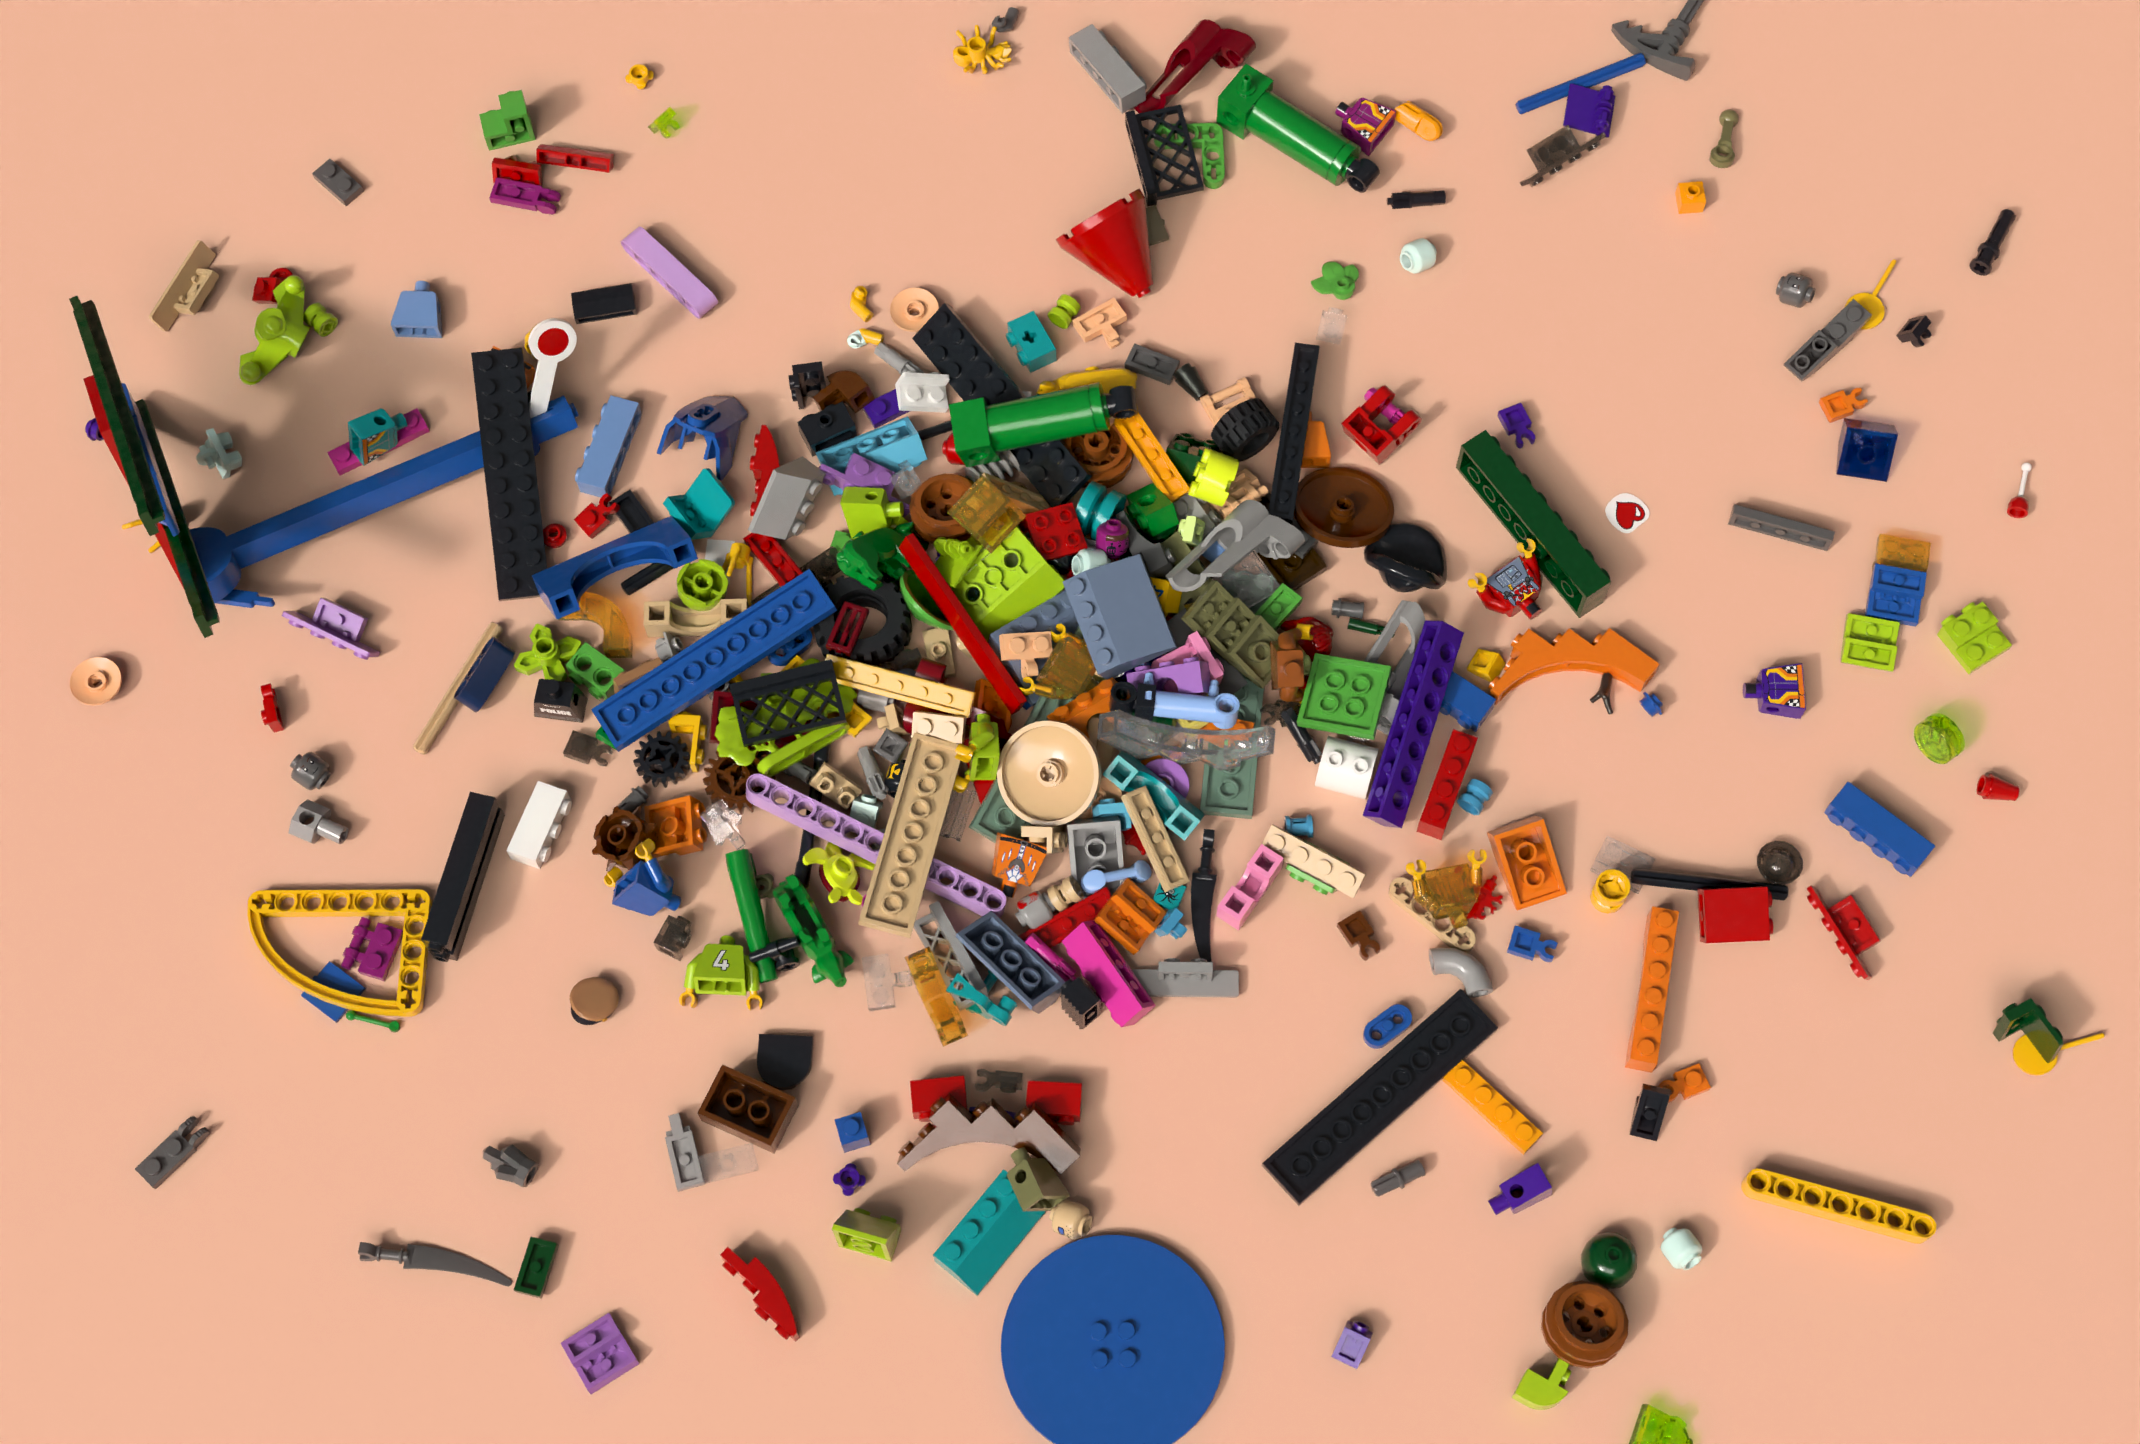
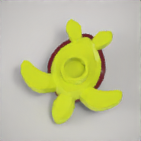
M828 842L825 850L818 847L812 848L803 856L804 865L820 864L819 876L824 887L829 892L828 900L830 903L850 900L853 904L861 905L863 897L857 891L860 884V875L855 867L874 870V863L853 853L849 856L842 855L841 847L831 842Z

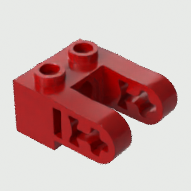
M1386 385L1379 388L1361 407L1356 408L1341 423L1344 433L1379 465L1422 421V418L1417 413L1410 410L1388 431L1377 427L1372 421L1395 397V393Z

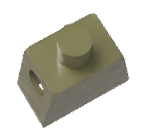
M1025 1147L1019 1148L1011 1154L1016 1166L1007 1173V1177L1023 1212L1051 1211L1070 1196L1045 1158H1031Z

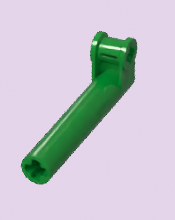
M742 849L727 853L725 857L747 945L751 953L766 947L770 940L755 879L757 872L753 856L749 849ZM768 957L755 962L759 970L760 983L778 979L773 959Z

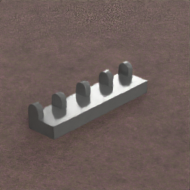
M1735 504L1732 507L1728 522L1732 526L1828 551L1835 531Z

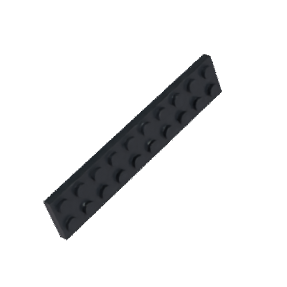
M944 303L912 338L939 372L949 375L950 380L948 383L963 401L984 397L987 404L992 405L1026 398L1024 393L950 305ZM1063 440L1010 450L1016 457L1020 470L1051 507L1066 504L1092 477V474Z
M522 348L473 352L471 356L499 601L540 597L532 575L547 569L523 350Z
M1460 989L1262 1163V1167L1294 1202L1300 1206L1440 1082L1446 1074L1493 1035L1498 1027Z

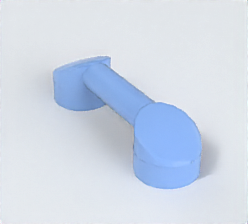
M1138 860L1131 867L1103 873L1097 869L1091 870L1081 878V887L1085 892L1092 894L1099 891L1105 883L1131 878L1136 883H1143L1151 877V867L1146 861Z

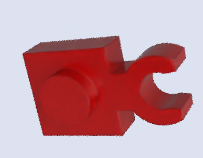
M608 493L600 498L598 506L591 502L574 519L591 539L610 523L607 516L616 513L620 509V505L616 502L610 507L607 506L608 502L613 498Z
M271 683L262 685L261 692L264 699V710H261L263 723L264 725H269L274 733L283 731L284 727L280 708L277 704L275 689H272Z

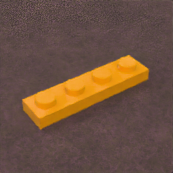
M1139 412L1130 418L1114 419V425L1155 486L1172 503L1186 495L1189 491V486Z
M1462 1060L1443 1078V1082L1523 1155L1542 1136L1543 1133L1465 1061Z

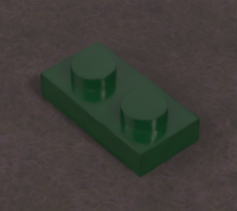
M530 1237L514 1287L515 1292L542 1299L559 1245L557 1243Z

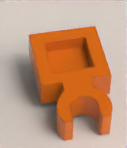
M1861 388L1853 389L1850 395L1847 396L1844 390L1820 398L1819 404L1829 423L1851 416L1854 409H1862L1866 406L1867 399L1857 400L1855 398L1861 394Z
M1699 1063L1675 1072L1673 1074L1674 1082L1664 1080L1658 1086L1671 1090L1672 1094L1669 1097L1668 1103L1674 1101L1680 1093L1684 1100L1709 1091L1711 1088Z

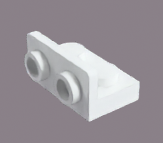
M903 372L895 384L899 410L946 413L949 406L945 386L950 380L949 375L938 372Z

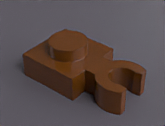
M1360 910L1337 923V928L1349 946L1352 948L1358 944L1360 947L1359 954L1364 961L1369 958L1368 953L1365 951L1366 948L1371 947L1376 954L1380 953L1381 949L1378 942L1369 938L1374 935V930Z

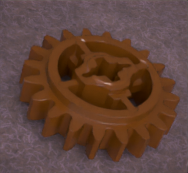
M716 751L718 760L709 758L708 761L712 768H704L705 774L709 777L703 778L704 785L707 786L705 788L706 794L711 795V803L718 802L719 810H723L728 805L729 814H732L734 809L738 808L740 815H743L745 807L754 812L753 804L747 800L746 794H744L746 792L747 779L753 775L749 771V765L745 767L734 764L736 762L731 757H719V752ZM757 751L751 765L757 768L759 762L768 756L767 754L760 757L761 751ZM774 775L770 778L775 780L776 776ZM719 780L725 781L729 785L730 794L720 788ZM759 786L752 788V791L757 793L764 790Z

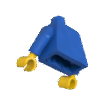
M646 839L635 848V854L639 858L645 859L646 862L639 861L624 875L618 867L614 866L604 876V883L609 887L614 886L615 888L613 890V905L648 916H654L663 907L676 911L681 902V897L672 893L673 878L663 872L657 858H653L651 855L655 850V843L651 839Z

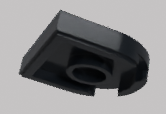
M759 1034L757 1068L762 1079L770 1086L779 1090L792 1089L800 1084L809 1075L811 1070L813 1036Z

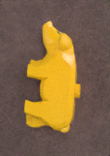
M1092 366L1084 371L1063 375L1053 381L1041 382L1036 395L1098 382L1101 383L1106 394L1112 388L1118 386H1132L1135 390L1137 387V374L1124 368L1099 369Z

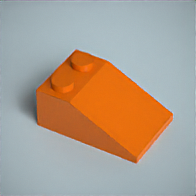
M1535 815L1487 832L1495 860L1517 911L1567 894L1543 818Z

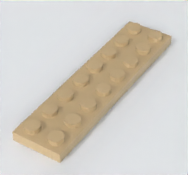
M914 732L858 925L911 938L961 762L955 758L957 754L955 750L959 744Z

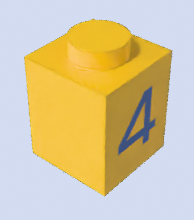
M1150 577L1165 617H1167L1168 612L1178 613L1182 592L1174 590L1167 579Z

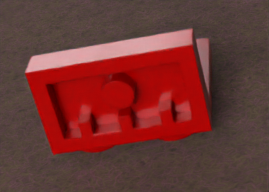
M1072 502L1024 514L1019 524L1023 534L1029 532L1034 547L1046 561L1073 555L1082 549L1088 548Z

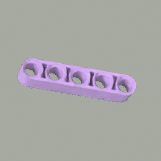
M641 226L621 241L624 250L696 318L700 319L718 304L715 295Z

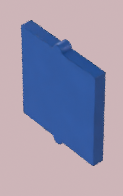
M330 961L317 976L312 978L313 981L352 995L360 996L366 989ZM305 992L301 994L304 999L336 1023L348 1011V1009L324 1002Z

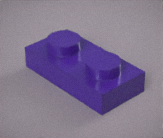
M896 389L874 399L863 408L874 429L910 412L899 410Z

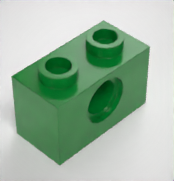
M1153 483L1126 495L1129 503L1126 506L1128 514L1133 520L1136 519L1142 530L1146 529L1152 537L1179 524L1173 503Z

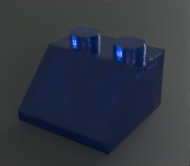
M1844 418L1838 444L1836 474L1887 482L1898 437L1895 426Z

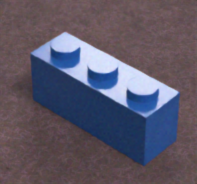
M1452 671L1439 712L1452 716L1463 728L1472 729L1477 732L1493 710L1496 699Z

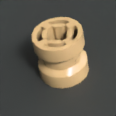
M1072 876L1065 878L1059 886L1053 885L1047 890L1050 901L1060 912L1067 909L1070 903H1077L1084 898L1080 885Z

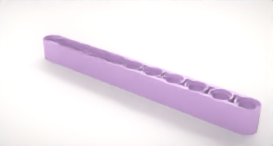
M753 774L747 779L746 798L751 804L876 864L879 850H873L869 845L876 843L881 846L884 833L763 774ZM759 786L764 790L757 793L752 791V788ZM777 798H785L787 802L779 804L775 800ZM802 809H807L811 813L809 815L804 816L801 815L799 811ZM829 820L834 823V826L826 827L822 825V822ZM848 832H854L858 835V837L851 839L848 838L845 834ZM933 857L925 889L980 916H984L992 911L1001 918L1007 901L1005 894L1001 890ZM949 878L953 883L945 885L940 882V879ZM970 889L976 895L970 897L965 895L963 891ZM996 901L1000 907L991 908L987 902Z

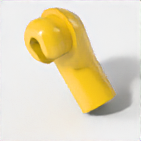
M857 286L852 291L850 307L864 322H868L874 315L866 307L868 291L864 286Z

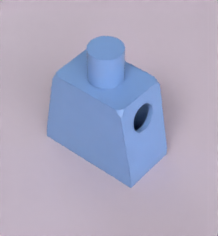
M417 281L414 291L401 292L391 320V327L396 337L442 338L441 305L437 294L430 291V284L428 282Z

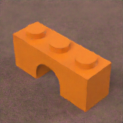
M1113 677L1101 681L1098 686L1078 695L1076 699L1066 705L1056 708L1054 712L1046 716L1048 721H1060L1072 725L1090 738L1086 726L1088 720L1093 715L1100 713L1111 724L1121 719L1113 715L1109 710L1110 692L1112 686L1118 682Z

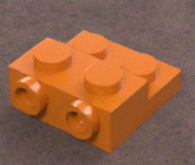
M688 795L644 806L645 821L647 823H656L654 831L657 835V841L655 842V850L651 854L653 858L673 853L681 856L703 850V843L707 841V833L702 827L701 818L705 817L706 810L700 800Z

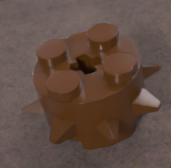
M616 806L613 809V814L610 816L605 815L596 825L594 832L596 847L592 850L593 855H601L608 860L606 871L610 872L615 865L630 870L639 861L646 862L645 859H641L635 854V848L648 838L654 843L657 841V835L654 831L656 823H647L640 818L641 806H638L633 813Z

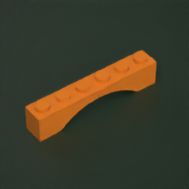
M1652 906L1647 915L1639 992L1628 1042L1625 1068L1652 1073L1658 1063L1679 911Z

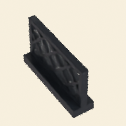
M1181 105L1135 114L1134 110L1125 112V126L1147 207L1157 205V200L1203 191L1202 178ZM1178 114L1179 120L1175 126L1164 121L1167 115ZM1151 119L1156 122V125L1150 131L1142 126L1141 121ZM1160 125L1171 130L1166 139L1156 134ZM1175 133L1183 136L1185 139L1181 146L1170 141ZM1151 138L1162 143L1157 151L1149 148L1147 145ZM1166 145L1177 151L1172 159L1161 154ZM1181 153L1190 158V162L1186 167L1176 162ZM1157 158L1168 163L1163 172L1153 166ZM1172 166L1183 171L1177 180L1167 175ZM1188 174L1196 179L1197 184L1188 186L1181 181ZM1163 179L1174 184L1170 190L1160 192L1159 184Z
M831 659L729 684L744 747L847 722ZM831 681L833 689L827 697L816 691L821 683ZM802 688L809 692L802 703L791 698L795 689ZM777 694L783 698L777 709L765 704L769 696ZM813 695L824 700L817 712L806 706ZM834 695H835L836 702L833 701V700H831ZM752 701L758 705L750 716L741 711L740 703ZM787 701L799 707L792 718L781 713ZM831 704L838 708L840 716L828 719L821 714L827 705ZM762 707L773 713L767 724L755 719ZM803 710L814 715L809 724L802 725L796 721ZM777 716L789 722L784 730L776 731L771 728ZM743 717L746 718V719H748L745 724H744V719H743ZM752 722L763 728L759 736L747 737L746 731Z

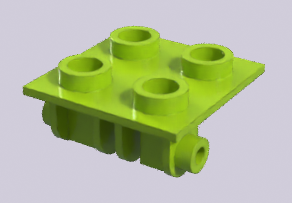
M939 537L934 541V548L941 554L935 566L950 587L955 588L963 580L965 572L977 559V555L982 549L981 545L971 544L968 541L960 542L957 539H946L944 537Z

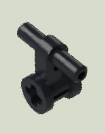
M794 936L767 943L766 947L749 953V959L752 963L770 957L777 961L775 964L777 971L795 969L800 963L799 959L795 957L793 948L800 946V939Z

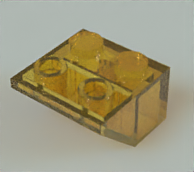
M983 475L947 512L979 545L990 553L1026 517L1004 493Z

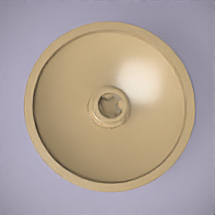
M1039 721L1019 729L1004 745L999 757L997 770L999 790L1007 806L1026 822L1048 827L1067 824L1082 816L1097 797L1102 776L1098 753L1089 738L1074 726L1060 721Z

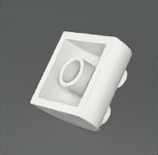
M1328 735L1315 786L1366 799L1379 749Z

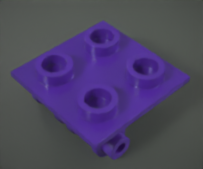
M1570 83L1563 126L1608 138L1615 103L1612 87L1605 85L1603 89L1597 91Z

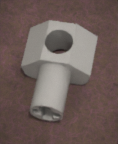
M307 799L299 805L292 817L288 833L313 844L318 841L320 836L342 844L347 838L349 829L329 820L331 817V810ZM314 817L312 823L304 825L308 818Z

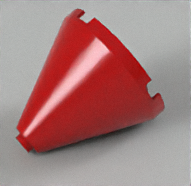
M1139 188L1129 194L1132 199L1130 202H1127L1125 198L1119 199L1070 230L1073 235L1069 238L1067 234H1063L1056 241L1061 249L1132 297L1137 295L1138 298H1141L1151 292L1149 286L1153 285L1145 197Z

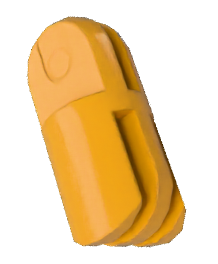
M1407 101L1394 109L1396 111L1395 120L1424 140L1435 141L1442 135V123L1412 102Z

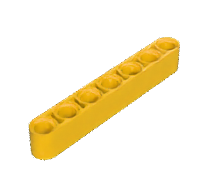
M1756 1168L1751 1170L1741 1183L1743 1193L1751 1199L1915 1244L1924 1243L1936 1231V1222L1928 1214L1764 1169ZM1750 1179H1758L1762 1184V1189L1754 1188L1750 1183ZM1778 1186L1786 1187L1789 1191V1197L1782 1196L1778 1192ZM1805 1193L1813 1194L1817 1203H1808ZM1832 1201H1839L1843 1205L1844 1211L1839 1212L1835 1210ZM1860 1208L1867 1209L1871 1214V1219L1863 1218L1860 1214ZM1888 1215L1898 1220V1227L1889 1224L1887 1220ZM1915 1223H1920L1925 1227V1235L1916 1231Z

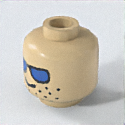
M1065 1199L1050 1212L1049 1219L1052 1221L1053 1231L1070 1239L1076 1240L1081 1236H1086L1091 1228L1092 1216H1090L1088 1207L1072 1200Z

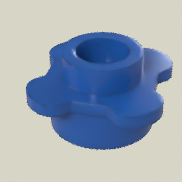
M1644 692V698L1639 701L1641 706L1651 717L1657 713L1662 715L1660 707L1663 704L1654 694L1649 696Z

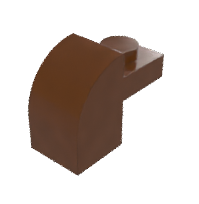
M848 370L837 371L828 375L827 378L830 384L813 397L819 411L824 410L828 405L838 404L843 401L855 413L875 399L868 384L857 373Z

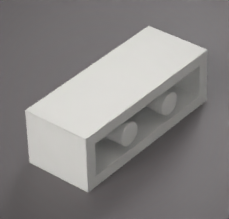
M540 781L537 782L506 850L512 860L538 869L541 868L543 862L548 861L551 854L550 846L552 841L557 839L561 832L562 825L560 823L564 815L567 816L571 810L572 801L566 790Z

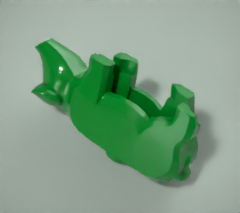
M913 521L899 524L895 529L877 528L867 533L863 531L858 532L837 553L836 560L839 568L845 575L859 581L873 591L883 586V583L880 581L884 576L881 573L882 571L899 580L907 571L901 563L908 568L911 567L898 548L905 536L913 533L911 531L914 526ZM915 535L926 551L929 543Z
M791 874L786 877L785 881L779 883L778 887L773 889L772 894L794 936L799 937L800 946L808 958L815 961L812 967L814 983L829 979L836 987H843L847 982L844 968L851 965L854 959L845 951H837L835 949L836 942L815 903L800 879Z

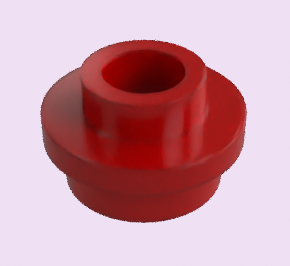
M553 523L543 529L546 546L559 548L565 543L567 532L562 525ZM552 533H558L556 537H550Z

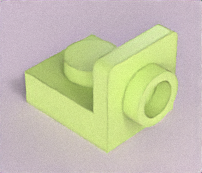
M1187 516L1186 520L1181 519L1178 531L1183 537L1182 541L1189 546L1197 547L1203 540L1205 522L1195 516Z

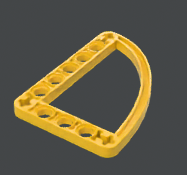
M420 889L259 890L251 894L248 899L247 916L254 941L270 965L292 985L324 1002L363 1013L412 1017L421 1012L424 1003L428 950L421 937L432 907V900L427 892ZM315 897L321 899L318 908H307V903L310 899ZM341 897L347 899V904L344 908L335 909L333 907L336 899ZM366 897L372 898L374 902L370 908H360L362 899ZM392 897L399 898L400 903L396 908L389 909L386 907L388 899ZM293 898L294 905L290 909L285 910L281 908V903L284 899ZM419 898H422L425 903H421L420 907L417 908L414 903L418 902ZM261 899H264L268 904H262V908L259 909L256 904L260 903ZM404 916L397 1000L366 998L344 993L324 986L299 973L287 964L270 944L265 932L263 917ZM413 923H424L423 930L420 933H411L410 927ZM412 947H420L422 952L419 957L415 959L408 957V951ZM410 972L419 973V979L414 984L405 982V978ZM408 991H412V998L416 1002L411 1004V1008H407L404 1004L409 1002L410 994Z

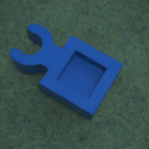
M1515 925L1507 953L1531 961L1534 955L1537 954L1543 961L1552 962L1554 956L1547 954L1545 948L1556 949L1558 943L1553 940L1539 941L1541 933Z

